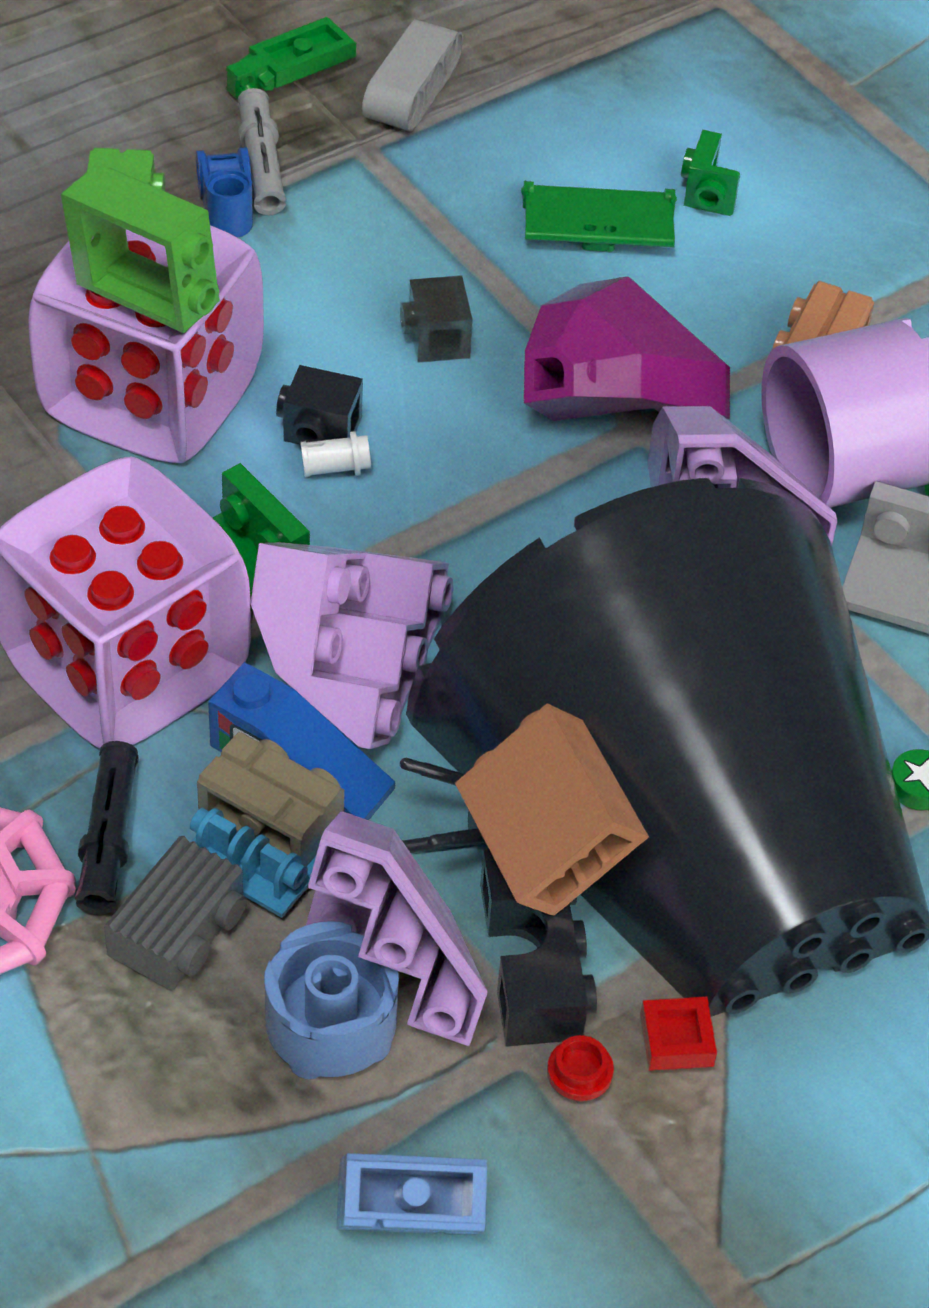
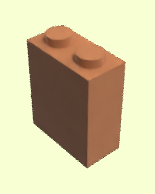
M548 703L540 710L525 717L516 731L494 750L479 757L474 767L455 783L517 903L553 916L649 838L584 721Z

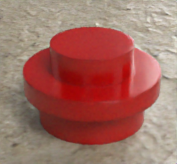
M584 1035L572 1036L556 1046L551 1052L548 1059L547 1075L552 1087L562 1096L576 1101H588L604 1094L611 1085L614 1073L613 1060L606 1048L598 1040Z

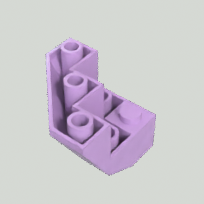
M711 406L661 408L653 423L648 456L651 487L696 478H709L715 488H738L740 478L771 484L791 493L812 511L823 526L832 546L837 525L836 513L769 452Z
M281 542L259 543L251 606L275 673L301 694L358 747L373 749L389 744L391 737L395 736L398 731L401 713L408 699L415 673L419 666L426 663L428 649L440 623L442 611L446 612L451 603L453 579L447 577L449 563L336 547Z
M341 811L324 830L319 843L308 888L314 889L315 894L306 925L326 921H339L353 925V932L364 935L358 955L359 958L421 979L407 1025L470 1046L488 992L451 910L394 829Z

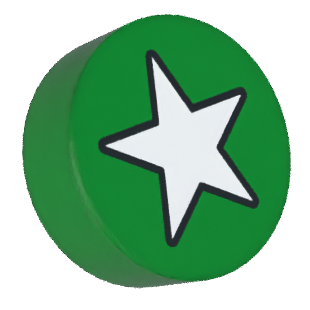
M923 749L906 751L896 758L891 770L899 802L911 809L929 810V751Z

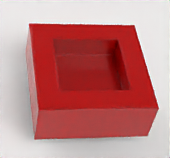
M708 997L642 1001L640 1016L649 1071L714 1067L717 1049Z

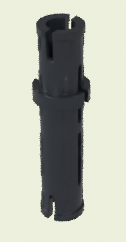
M109 741L100 748V761L92 799L88 833L80 839L78 857L82 862V869L75 900L78 908L90 914H106L116 907L117 899L115 898L119 871L128 860L129 845L125 840V832L131 805L135 768L139 755L137 748L124 741Z

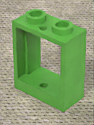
M97 163L61 193L77 285L182 333H185L200 318L209 314L220 301L208 210L100 163ZM126 229L165 246L168 267L130 251Z

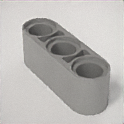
M414 19L371 78L364 94L363 116L400 129L413 131L459 62L463 47L462 32Z

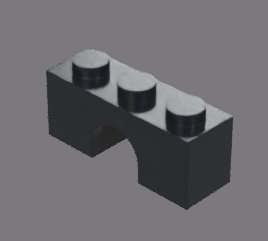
M489 848L483 849L480 887L488 937L518 936L529 940L537 947V949L525 954L500 956L497 995L505 1046L563 1042L569 1037L584 1035L587 1014H595L597 1011V993L593 975H583L580 959H585L587 955L586 931L583 920L573 921L570 905H576L577 897L555 916L517 903Z

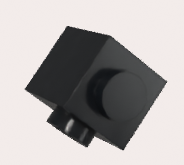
M299 365L291 385H283L281 387L277 400L276 416L283 418L284 441L301 445L303 441L315 442L349 438L350 432L357 431L362 419L363 378Z

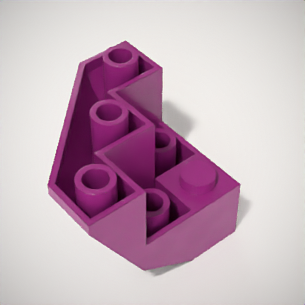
M630 277L583 283L540 307L525 348L524 404L552 421L653 408L660 412L662 407L711 406L723 417L730 419V366Z

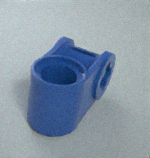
M239 147L237 153L206 155L204 150L196 151L199 195L203 198L204 209L208 210L210 225L228 232L237 238L249 233L253 226V205L248 148Z

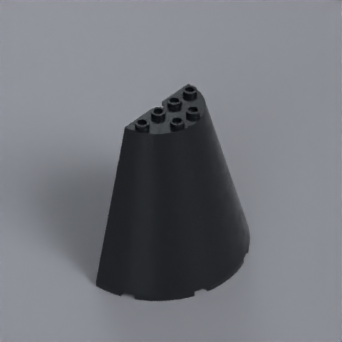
M696 478L642 489L608 501L576 516L574 519L575 532L563 537L547 548L539 537L500 565L466 597L434 637L439 652L432 663L418 667L408 696L406 716L411 725L458 772L466 774L474 767L479 757L494 750L519 728L520 723L525 717L540 710L547 703L584 721L649 838L580 895L683 998L708 997L711 1017L723 1012L729 1014L741 1013L756 1004L758 1000L782 991L786 993L799 992L810 986L817 979V970L820 968L831 966L835 972H855L866 966L874 958L896 950L899 953L913 951L929 939V910L832 546L816 516L801 500L791 493L771 484L751 479L740 478L738 488H715L709 478Z

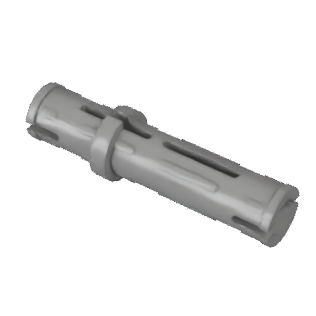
M256 88L247 89L238 96L239 103L237 104L242 122L239 126L238 134L240 144L243 147H247L249 152L254 209L262 215H275L286 206V197L283 193L280 165L276 151V143L279 139L278 128L274 120L271 119L269 98L266 92Z

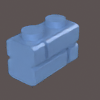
M346 1153L339 1163L337 1229L437 1233L444 1231L445 1234L476 1235L484 1232L486 1223L487 1160Z

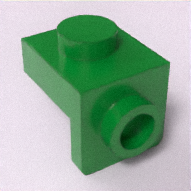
M702 129L696 149L687 148L683 159L681 177L687 178L684 206L731 216L736 205L740 173L736 170L717 166L722 134Z

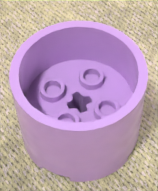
M901 318L775 347L770 352L763 370L761 397L764 426L771 454L828 507L831 508L869 499L875 481L905 490L929 484V337L921 339L912 329L911 319Z

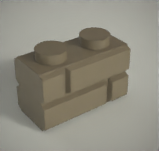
M238 732L222 749L220 757L216 756L199 775L197 781L198 810L200 808H205L208 811L213 808L221 810L224 818L236 825L237 832L243 826H249L254 829L255 838L262 834L270 839V845L282 852L298 854L301 857V864L306 867L317 855L324 830L341 811L344 812V789L340 787L338 781L329 772L321 768L308 770L289 759L287 753L277 743L268 739L258 742L242 732Z

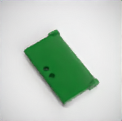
M524 181L521 188L523 208H525V239L582 242L584 250L607 252L613 251L615 244L674 247L675 245L674 210L675 202L677 201L675 189H664V192L544 186L534 185V181Z

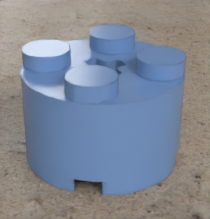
M326 921L303 926L290 933L280 943V950L275 954L271 962L269 960L264 976L267 1035L274 1050L289 1064L292 1072L298 1077L315 1079L320 1076L340 1077L351 1075L383 1060L391 1049V1042L395 1034L397 1022L398 971L358 957L364 935L353 932V925L339 921Z

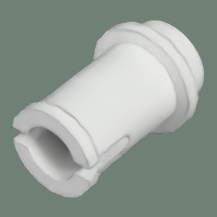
M352 431L349 438L301 442L305 477L354 470L356 476L361 475V469L371 468L367 435L356 436V431Z

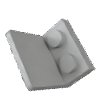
M875 481L869 498L861 536L842 586L848 610L929 633V496Z

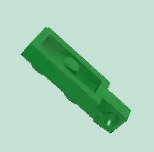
M324 17L249 46L248 55L239 62L226 66V90L236 100L247 89L263 88L265 91L273 90L274 87L284 86L356 57L357 43L330 18Z

